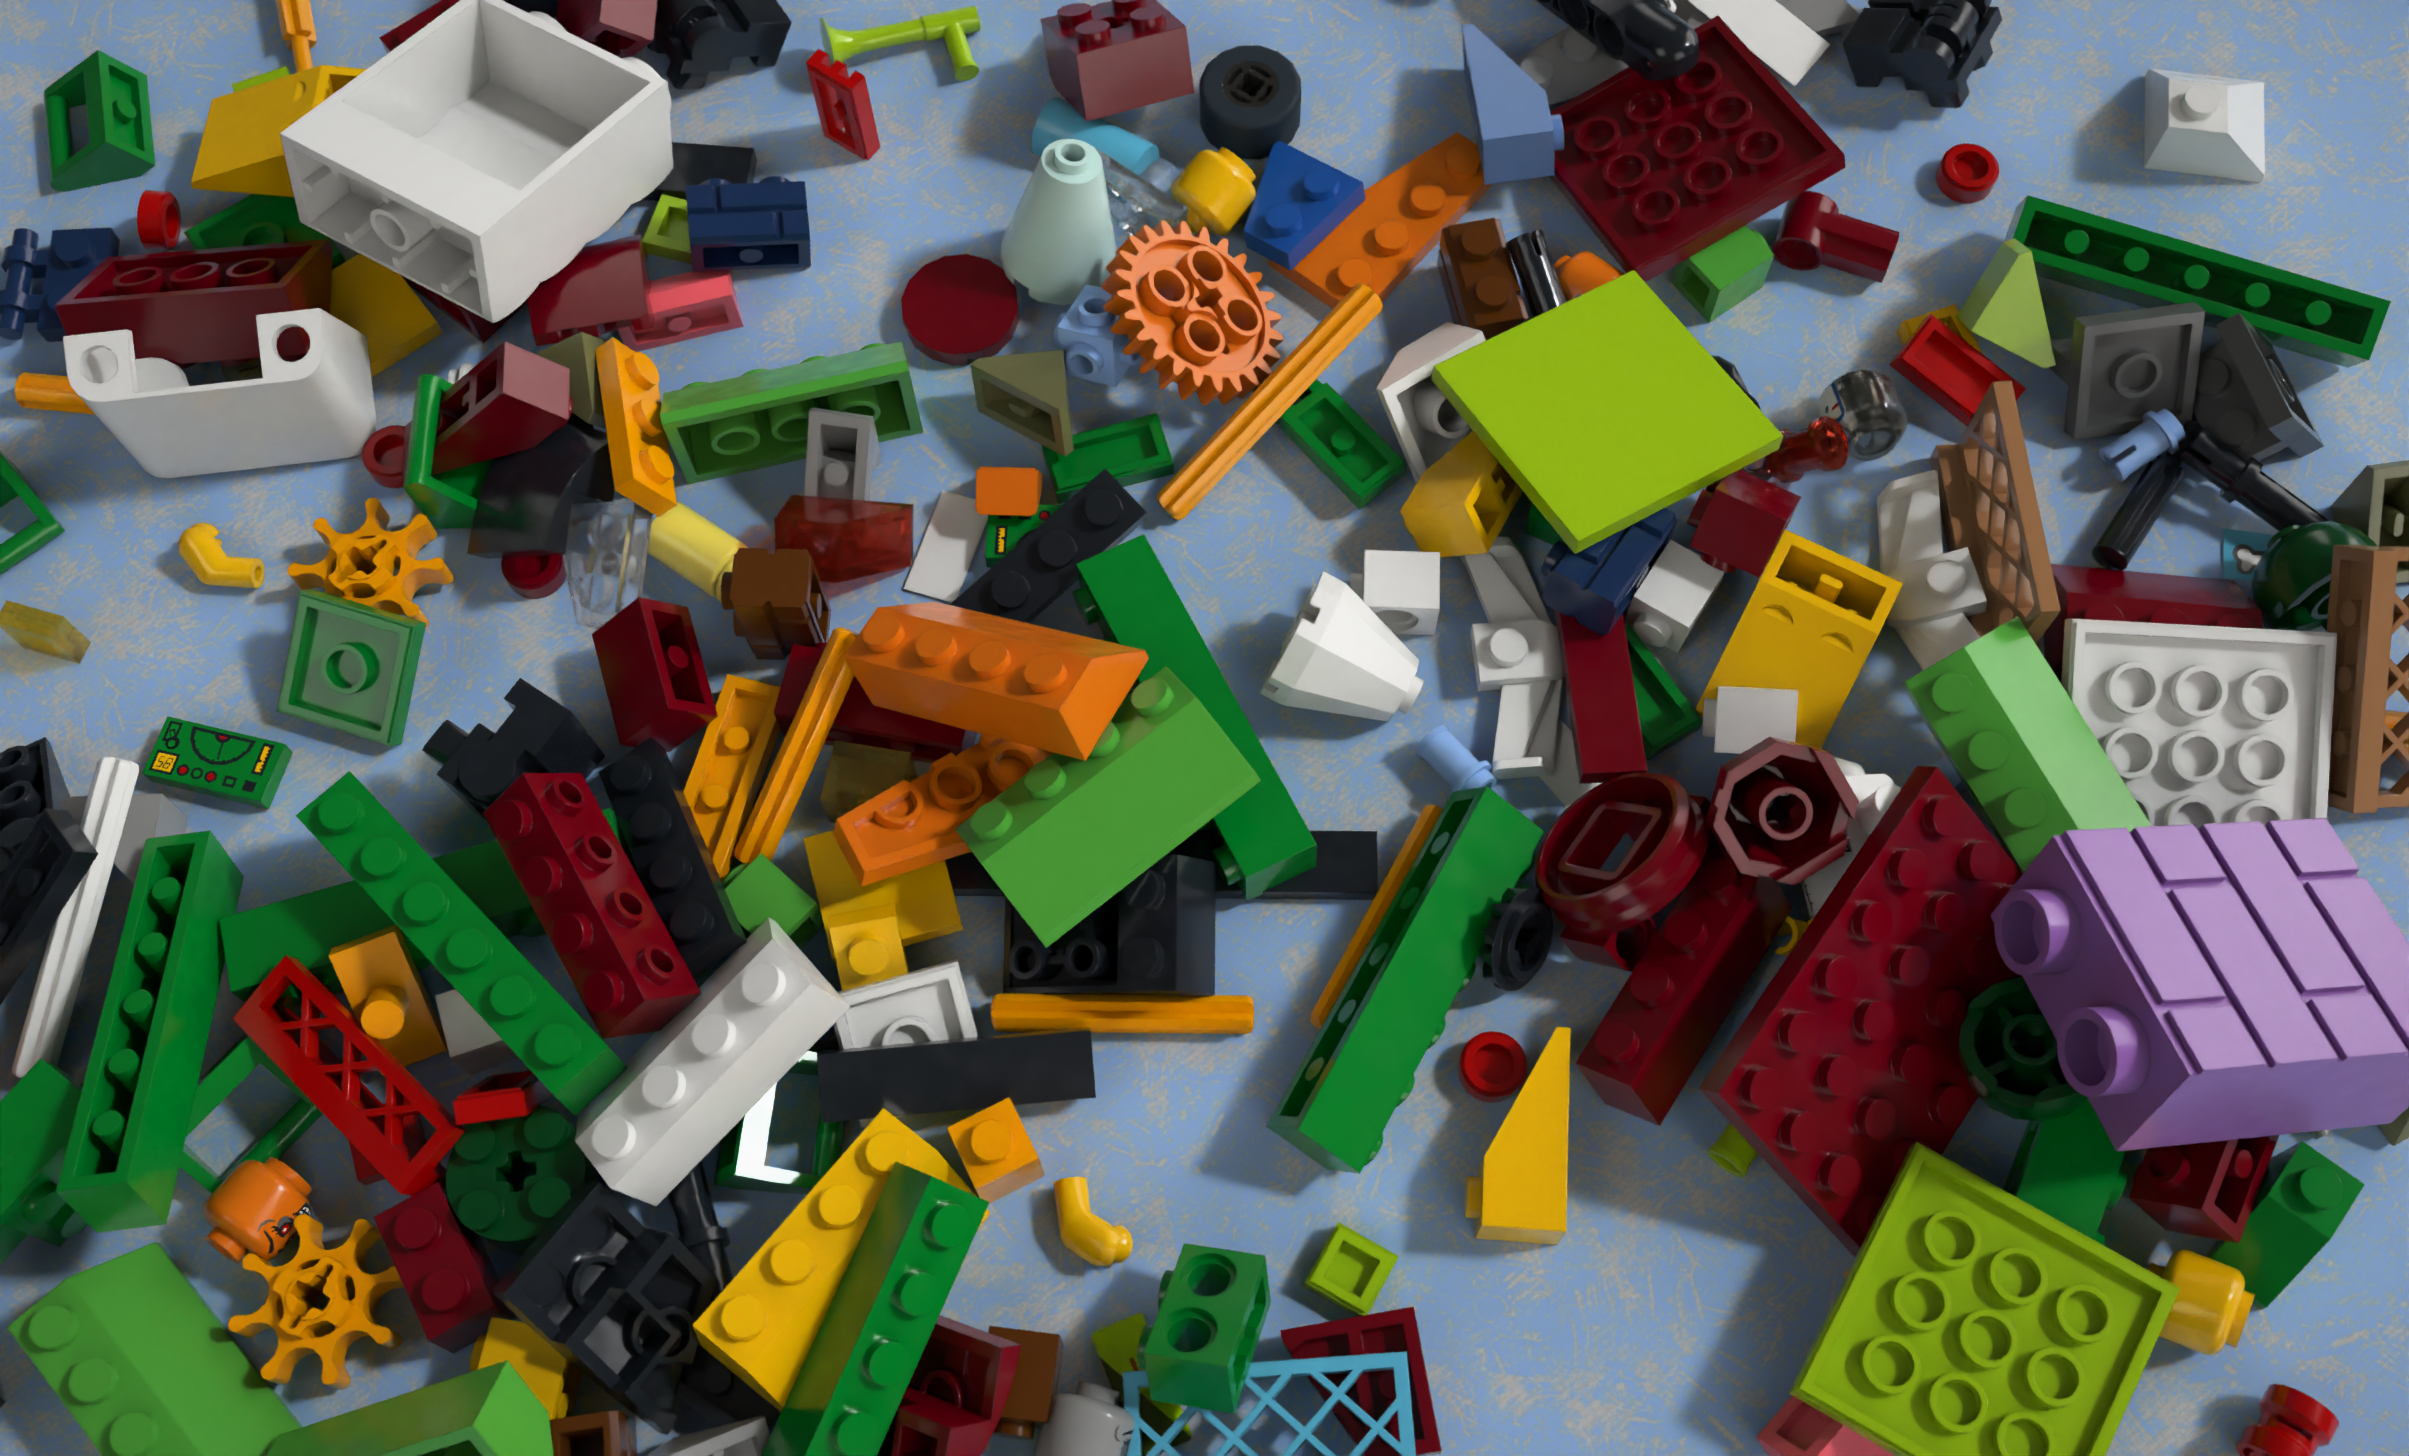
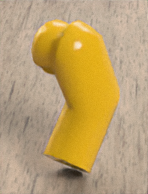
M1069 1177L1055 1181L1053 1185L1060 1238L1065 1247L1093 1266L1109 1267L1112 1263H1123L1126 1261L1133 1249L1132 1236L1124 1226H1112L1107 1221L1091 1213L1087 1179L1085 1177Z

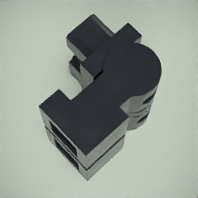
M658 0L653 42L648 44L647 47L658 54H667L671 62L666 75L676 89H698L704 87L709 72L729 70L733 57L749 56L756 67L775 66L792 22L777 0Z
M1869 0L1870 8L1863 9L1842 43L1857 87H1878L1884 77H1902L1906 90L1926 91L1932 107H1962L1970 93L1966 82L1972 71L1985 67L1993 54L1990 40L2002 21L1999 7H1989L1992 0Z
M521 678L504 697V700L513 711L496 733L478 723L469 734L451 721L446 720L432 735L422 750L430 759L442 766L436 775L476 815L485 821L487 820L483 812L522 773H582L586 780L605 757L604 753L590 735L587 734V731L570 710Z

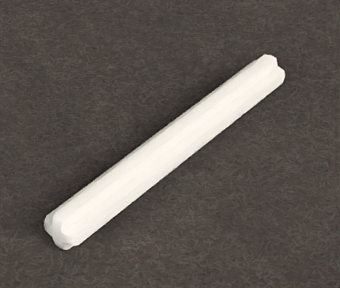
M102 756L97 761L79 827L96 849L98 855L50 929L12 1066L13 1075L19 1078H23L40 1058L56 1067L58 1065L139 773L138 764L132 761L111 756Z

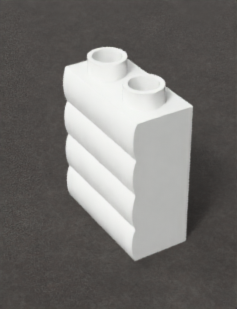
M460 0L280 133L301 223L492 323L505 318L516 310L534 292L540 282L551 278L575 258L587 242L596 239L611 228L631 204L649 195L673 169L670 123L671 97L668 91L667 80L661 78L652 67L637 58H620L568 33L559 22L545 13L537 11L527 13L503 0Z

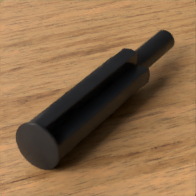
M2187 421L2184 424L2183 429L2186 437L2178 443V451L2173 454L2166 452L2164 456H2158L2155 462H2149L2092 550L2094 559L2101 566L2113 570H2125L2134 554L2185 476L2183 467H2180L2182 463L2176 457L2189 440H2195L2194 434L2202 428L2198 422Z

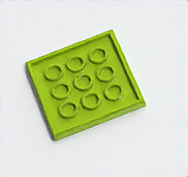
M1634 270L1433 366L1431 380L1574 554L1779 450L1783 439L1781 432Z
M1916 1142L1910 1147L1788 1393L1895 1456H2106L2180 1288Z

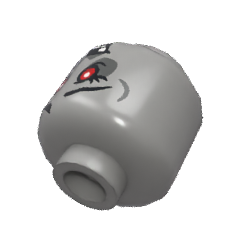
M1079 1381L1076 1394L1061 1393L1054 1395L1051 1400L1048 1424L1041 1425L1034 1456H1127L1134 1429V1418L1128 1410L1117 1406L1120 1392L1100 1385Z

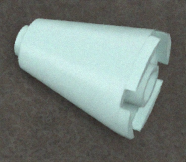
M1076 139L1057 140L1044 149L1003 236L1000 255L1005 276L1012 284L1015 278L1027 287L1028 296L1040 302L1068 305L1074 303L1086 284L1102 287L1103 282L1111 275L1106 266L1116 256L1115 252L1117 251L1101 156L1094 147Z

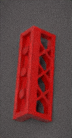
M285 955L232 1019L400 1194L413 1196L437 1182L446 1187V1168L440 1161L466 1129L462 1125H456L455 1118L376 1038L369 1036L364 1031L361 1023L297 958ZM292 982L302 991L301 1019L290 1008L275 1004ZM320 1010L326 1017L320 1018ZM338 1028L344 1034L343 1062L319 1039V1030ZM361 1052L368 1058V1060L361 1061ZM380 1071L386 1077L385 1106L361 1082L362 1072ZM404 1096L412 1104L404 1105ZM422 1114L437 1131L423 1146L403 1125V1116Z

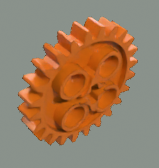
M1161 220L1153 230L1149 226L1144 225L1134 236L1131 235L1115 252L1116 256L1106 266L1111 275L1103 282L1102 289L1113 296L1103 305V309L1111 314L1118 315L1120 318L1110 328L1111 333L1127 335L1130 342L1123 348L1122 352L1124 355L1140 354L1143 358L1139 368L1141 374H1145L1153 368L1159 372L1158 384L1160 389L1163 390L1173 381L1178 385L1180 399L1185 401L1196 391L1202 405L1206 406L1215 397L1223 405H1227L1236 396L1243 399L1272 374L1270 367L1281 357L1274 348L1284 340V336L1274 330L1273 327L1282 317L1281 314L1266 308V305L1275 296L1272 292L1259 291L1256 284L1261 280L1262 273H1247L1243 268L1247 255L1242 253L1234 258L1228 254L1229 246L1226 238H1223L1214 245L1210 243L1209 232L1206 227H1202L1192 236L1186 221H1181L1172 230L1165 220Z

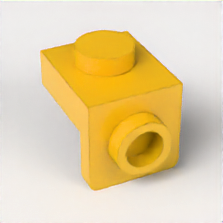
M895 903L828 915L829 931L842 991L908 973L906 952L902 943Z

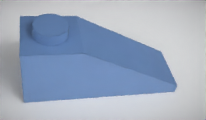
M1473 23L1462 25L1463 69L1478 152L1480 154L1484 185L1554 176V151L1564 150V131L1561 114H1550L1546 91Z

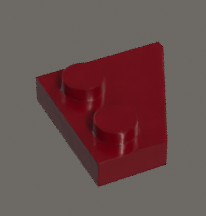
M1414 1307L1280 1330L1283 1345L1293 1359L1407 1351L1416 1456L1441 1454L1440 1439ZM1394 1370L1363 1372L1346 1393L1353 1402L1376 1422L1396 1399ZM1350 1373L1324 1376L1336 1387H1339ZM1306 1376L1324 1402H1326L1332 1394L1314 1378ZM1338 1402L1332 1409L1334 1416L1357 1446L1371 1429L1341 1402ZM1397 1412L1384 1429L1400 1442ZM1379 1436L1363 1453V1456H1400Z

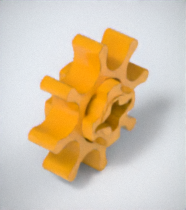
M369 498L365 502L367 513L365 523L361 528L352 533L343 534L336 532L325 518L321 517L315 520L313 523L314 529L323 541L330 545V549L326 557L316 564L303 565L292 563L288 567V574L301 590L318 587L325 588V593L424 622L426 623L425 629H427L429 620L419 606L412 603L415 592L420 587L429 583L449 585L452 583L454 576L440 557L425 561L416 560L418 551L424 545L437 538V532L426 515L417 514L404 529L389 532L386 531L390 515L377 498Z
M301 1214L294 1220V1226L300 1237V1247L290 1262L274 1267L269 1261L253 1253L243 1258L242 1266L244 1269L266 1278L269 1285V1295L265 1304L254 1313L232 1316L229 1319L228 1327L232 1332L247 1338H251L265 1329L273 1328L278 1337V1347L274 1356L261 1368V1376L264 1379L285 1385L289 1382L298 1361L308 1354L317 1353L322 1361V1382L328 1386L343 1390L351 1383V1378L345 1367V1355L354 1341L361 1337L371 1336L378 1344L392 1350L401 1345L402 1336L399 1333L378 1324L375 1318V1308L378 1300L384 1293L391 1289L404 1288V1285L395 1265L378 1274H369L367 1271L366 1255L368 1250L381 1237V1233L376 1225L366 1219H359L355 1222L349 1239L342 1246L336 1249L325 1250L322 1243V1223L306 1214ZM322 1292L330 1298L328 1305L323 1311L314 1305L317 1297Z

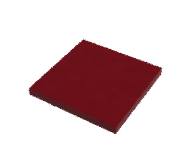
M1719 16L1694 29L1699 40V61L1690 71L1671 79L1651 81L1646 80L1632 68L1627 67L1550 112L1551 115L1561 114L1564 131V150L1554 151V176L1549 177L1625 273L1634 270L1645 283L1846 168L1845 155ZM1649 60L1648 63H1649L1650 67L1653 69V68H1654V67H1653V64H1652V62Z

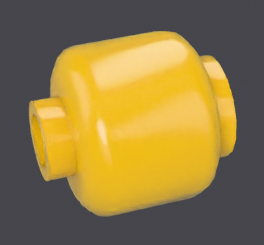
M1221 147L1217 152L1209 149L1199 151L1170 186L1171 196L1178 206L1173 215L1179 223L1186 221L1191 233L1194 235L1202 227H1206L1208 232L1213 235H1227L1253 204L1256 190L1252 182L1256 179V175L1242 159L1224 147Z
M2184 1249L2174 1252L2169 1258L2166 1267L2151 1262L2148 1271L2180 1288L2159 1337L2210 1356L2220 1352L2225 1344L2236 1348L2255 1294L2244 1291L2245 1280L2242 1273L2234 1267Z

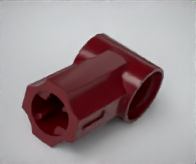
M1804 191L1787 201L1772 244V252L1775 254L1774 258L1779 263L1790 269L1807 271L1818 268L1822 264L1882 283L1900 235L1898 231L1840 214L1836 203L1828 196L1818 192Z

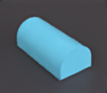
M1059 97L1052 98L1044 106L1032 132V153L1040 157L1049 144L1061 139H1076L1094 147L1102 159L1106 189L1129 201L1159 160L1157 145L1102 118L1086 122L1069 102Z

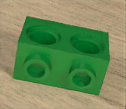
M1184 1243L1174 1271L1166 1270L1161 1279L1158 1294L1159 1312L1154 1325L1146 1324L1139 1339L1137 1361L1140 1368L1146 1369L1151 1400L1230 1414L1235 1413L1271 1304L1265 1255Z

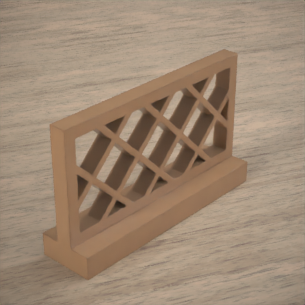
M2012 381L1992 382L1958 444L1936 445L1930 456L1932 470L1938 471L1940 511L1948 552L1968 547L1987 599L1986 612L1966 618L1978 635L1982 637L2018 616L2040 650L2038 641L2060 613L2061 609Z
M2333 545L2327 632L2337 633L2328 806L2350 813H2377V808L2409 807V751L2402 744L2409 737V712L2391 730L2384 723L2386 700L2397 689L2409 702V653L2397 666L2390 659L2392 634L2401 625L2409 632V594L2401 600L2395 593L2398 561H2409V546ZM2393 754L2407 772L2389 791H2379L2381 764Z

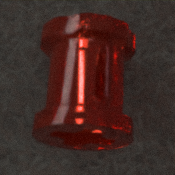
M1823 416L1810 422L1806 429L1793 433L1788 429L1779 430L1783 435L1779 450L1765 456L1766 465L1771 475L1779 479L1781 483L1789 484L1799 481L1805 472L1821 469L1825 472L1841 469L1846 464L1848 458V442L1842 426L1834 418Z

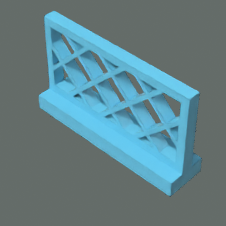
M1407 1351L1253 1362L1250 1365L1244 1385L1261 1400L1234 1432L1209 1410L1188 1406L1162 1437L1159 1436L1141 1419L1140 1388L1149 1387L1146 1370L1123 1372L1124 1409L1128 1410L1134 1418V1429L1127 1456H1143L1142 1431L1156 1443L1146 1456H1160L1163 1451L1169 1456H1181L1169 1444L1197 1411L1227 1438L1213 1456H1227L1234 1446L1246 1456H1259L1241 1438L1267 1407L1271 1408L1299 1434L1281 1456H1294L1306 1441L1323 1456H1336L1312 1433L1338 1402H1341L1371 1429L1349 1456H1362L1377 1436L1400 1456H1416ZM1394 1370L1396 1399L1376 1422L1353 1402L1346 1393L1363 1372ZM1350 1373L1339 1387H1336L1324 1376ZM1311 1376L1332 1394L1305 1427L1274 1400L1293 1377ZM1278 1378L1267 1392L1253 1381ZM1397 1412L1400 1442L1384 1429Z

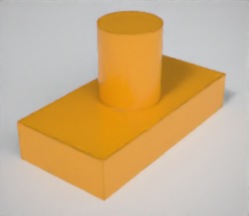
M397 925L331 949L329 953L330 961L356 1019L361 1023L364 1031L369 1036L376 1038L404 1067L447 1051L443 1027Z

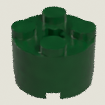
M539 1104L527 1116L464 1124L463 1127L466 1131L454 1144L446 1169L448 1199L460 1221L491 1244L518 1256H522L586 1180L599 1181L605 1187V1180L575 1142L576 1128L559 1112ZM531 1170L536 1171V1175L525 1178L527 1172ZM524 1180V1189L519 1191L518 1184Z

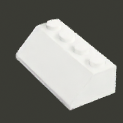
M770 917L746 939L747 942L740 946L699 988L702 994L662 1030L657 1031L625 1063L628 1069L578 1113L575 1142L611 1189L657 1206L850 1008L777 922Z

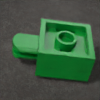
M42 1058L35 1063L0 1101V1265L27 1235L60 1247L67 1238L77 1235L88 1226L56 1193L84 1082Z

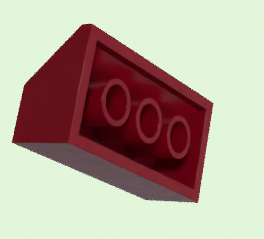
M323 239L107 257L55 304V308L67 336L125 329L132 331L135 359L163 358L179 366L181 370L189 368L198 362L219 361L222 366H237L247 363L254 358H260L256 315L321 308L330 314L333 249L330 240ZM293 326L280 333L276 345L280 357L284 361L292 362L302 359L310 349V338L304 328Z

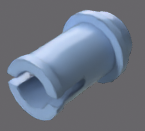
M2163 408L2157 413L2153 411L2143 414L2144 422L2108 446L2099 449L2100 458L2106 467L2125 454H2129L2115 464L2116 468L2110 471L2117 480L2121 482L2126 480L2130 474L2165 451L2173 454L2179 450L2178 443L2185 439L2186 435L2180 422L2169 410Z
M1440 725L1430 731L1416 748L1417 755L1424 759L1452 788L1451 794L1454 791L1485 786L1492 790L1497 782V779L1491 774L1493 766L1486 760L1479 762L1450 733L1445 725Z

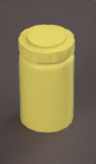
M677 502V506L663 515L656 516L646 533L644 541L645 551L710 596L716 597L719 602H721L723 573L732 572L734 554L738 552L739 548H748L744 543L682 502Z

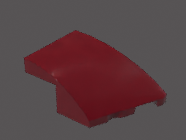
M642 234L583 247L575 258L551 278L540 282L534 292L527 298L536 347L556 344L580 332L599 337L628 326H633L635 331L653 328L655 317L649 299L652 287L645 266L648 255L642 241Z
M939 1315L877 1456H981L1007 1402L1016 1373L1021 1345Z

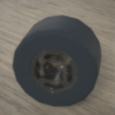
M1240 45L1221 52L1207 64L1200 78V126L1208 142L1218 150L1221 147L1230 150L1240 159H1261L1270 155L1272 146L1276 142L1282 141L1289 144L1293 140L1300 125L1301 78L1291 61L1278 51L1260 45Z

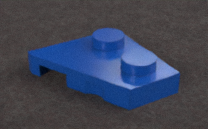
M1282 141L1276 142L1272 146L1244 228L1247 248L1291 271L1365 200L1363 182Z

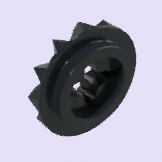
M1522 884L1518 889H1506L1502 895L1501 904H1493L1490 908L1491 919L1488 926L1482 928L1485 933V941L1479 949L1478 957L1484 960L1482 967L1483 978L1493 982L1495 987L1507 991H1516L1533 978L1542 967L1552 942L1553 919L1551 907L1542 901L1540 889Z

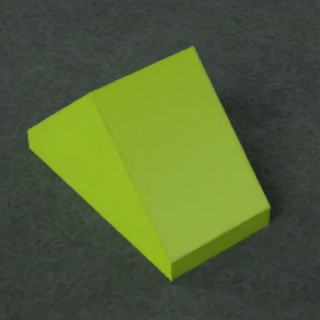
M2015 238L2002 242L1956 318L1971 332L2043 369L2055 366L2032 251Z

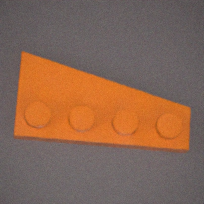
M1458 132L1454 133L1364 190L1365 200L1291 271L1269 259L1268 265L1331 309L1355 285L1360 283L1371 288L1379 296L1381 302H1383L1440 241L1442 229L1449 225H1455L1492 185H1484L1478 146Z
M982 734L977 744L956 756L951 752L933 762L929 772L909 783L903 780L837 818L833 835L859 885L862 887L972 852L955 828L970 818L978 808L992 801L1027 774L1035 764L1044 761L1053 752Z

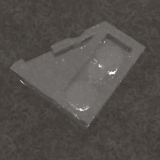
M633 501L572 504L566 554L563 555L575 620L578 625L599 629L635 599L642 597L653 513Z

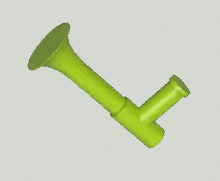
M975 6L920 16L919 19L852 31L833 28L827 25L823 18H820L823 47L825 53L828 54L830 65L836 60L843 63L854 55L871 50L921 40L926 42L944 38L954 66L955 78L959 81H968L975 78L979 73L978 65L972 57L965 37L967 33L980 31V20Z

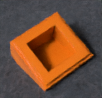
M980 467V469H976L975 509L977 513L981 515H1035L1039 508L1043 474L1036 468Z

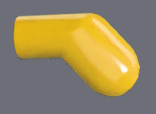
M204 522L196 523L182 532L178 542L179 554L202 583L212 586L261 587L265 574L263 561L260 558L227 556L221 548L222 541L215 538L219 534L216 527Z

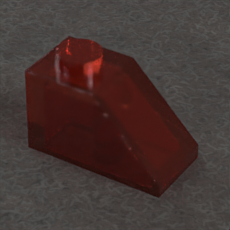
M791 495L774 519L775 553L778 549H807L809 555L813 558L821 582L840 583L910 567L913 563L914 504Z

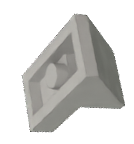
M811 408L809 410L802 530L862 538L866 534L868 529L871 474L881 463V451L873 416Z

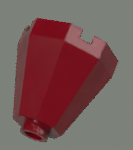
M1768 737L1720 767L1706 822L1732 866L1737 871L1755 877L1761 875L1773 878L1777 882L1796 885L1844 856L1849 838L1845 835L1849 817L1854 820L1859 800L1831 753L1821 748Z

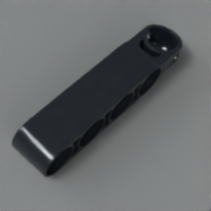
M1536 0L1607 55L1616 60H1621L1646 80L1660 81L1680 76L1690 71L1699 61L1698 35L1691 25L1669 10L1665 0ZM1649 60H1650V61L1652 62V64H1653V67H1654L1653 69L1650 67V65H1649V63H1648Z

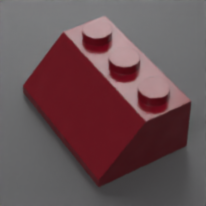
M2051 564L2061 611L2044 633V658L2060 682L2062 679L2065 619L2263 629L2262 610L2235 581Z

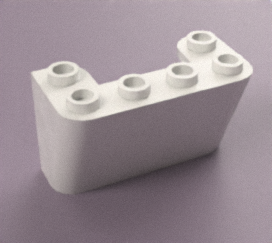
M321 308L256 315L263 378L189 386L185 373L179 366L168 360L153 357L135 359L133 334L128 329L63 336L66 371L70 386L147 473L157 478H177L352 458L362 454L365 443L377 429L367 336ZM293 326L302 327L309 335L310 349L301 360L294 362L284 361L276 348L280 333Z

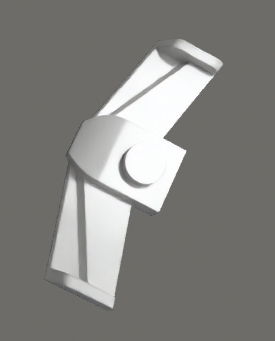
M1930 470L1894 480L1877 497L1880 571L1882 574L1903 583L1886 618V622L1889 626L1895 628L1923 670L1980 638L1966 617L1986 612L1987 599L1968 547L1943 553L1937 470Z
M1497 537L1488 553L1459 556L1462 565H1465L1489 621V623L1472 624L1470 633L1478 691L1501 690L1491 774L1497 780L1553 775L1564 686L1558 630L1550 619L1520 548L1509 537Z

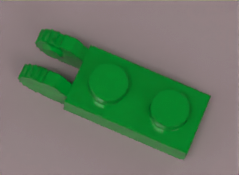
M1316 379L1299 397L1301 401L1295 406L1292 404L1275 422V424L1280 425V429L1359 510L1405 475L1406 464L1404 460L1327 382L1322 384ZM1262 381V382H1261L1254 390H1252V391L1254 392L1264 381Z

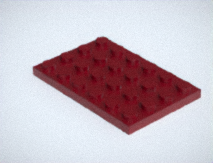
M1916 766L1699 1087L1700 1091L1854 1257L1857 1256L1910 1147L1918 1142L1942 1155L1978 1098L1971 1090L1959 1060L1960 1027L1968 1015V1007L1971 1001L1993 984L2023 977L2013 972L2002 960L1995 941L1994 922L1990 917L2002 899L2022 876V872L1940 769L1932 766Z

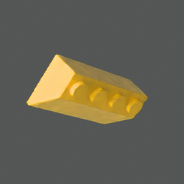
M884 1108L692 1325L700 1345L780 1412L786 1403L895 1162L926 1173L976 1196L934 1147ZM986 1209L978 1230L990 1216L988 1209Z

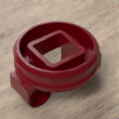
M1630 773L1610 779L1589 790L1558 817L1547 832L1538 851L1535 866V886L1541 890L1542 901L1552 908L1554 914L1564 924L1565 928L1559 938L1577 958L1582 961L1633 972L1658 932L1651 916L1669 904L1684 889L1696 873L1710 847L1723 851L1706 822L1710 802L1706 797L1687 795L1686 790L1677 780L1664 774ZM1627 833L1635 843L1614 872L1600 870L1623 835Z

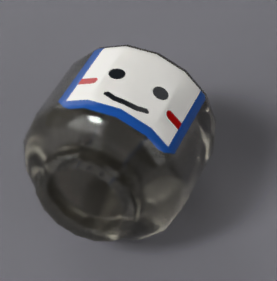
M1857 370L1841 375L1825 388L1818 401L1819 416L1830 445L1837 454L1850 459L1871 461L1887 455L1901 440L1907 429V414L1896 386L1887 375L1876 370Z

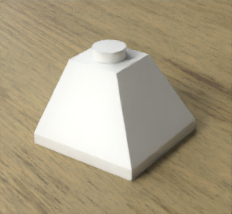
M2149 68L2145 75L2144 168L2261 182L2265 176L2264 82Z
M1446 322L1400 349L1376 388L1416 484L1424 471L1473 431L1431 378L1434 365L1486 341L1483 332L1480 330Z

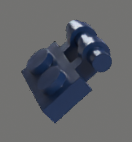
M111 227L52 230L49 250H37L39 236L36 232L26 228L14 230L12 244L4 249L1 265L7 274L4 290L0 291V337L8 340H19L23 336L25 323H37L36 330L47 342L63 341V336L67 335L55 304L107 257L118 256L120 240ZM33 278H45L42 294L29 295Z

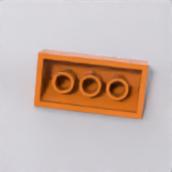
M938 602L877 607L843 656L874 706L1084 761L1087 760L1149 660L1146 651Z

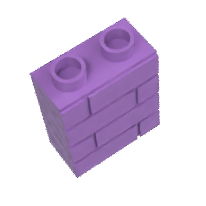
M2326 818L2268 821L2266 825H2263L2261 821L2202 824L2200 828H2196L2195 824L2135 827L2131 832L2127 828L2066 830L2062 835L2052 836L1990 915L1994 922L1995 941L2002 960L2013 972L2023 976L2057 1040L2058 1059L2065 1078L2077 1092L2088 1097L2116 1151L2390 1124L2409 1107V943L2367 879L2357 876L2356 873L2360 870Z

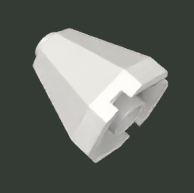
M1323 571L1318 578L1317 584H1314L1289 628L1281 644L1282 649L1279 654L1281 657L1278 662L1273 660L1261 687L1260 694L1284 706L1388 721L1397 709L1405 714L1408 713L1422 688L1424 680L1415 676L1420 660L1345 582Z

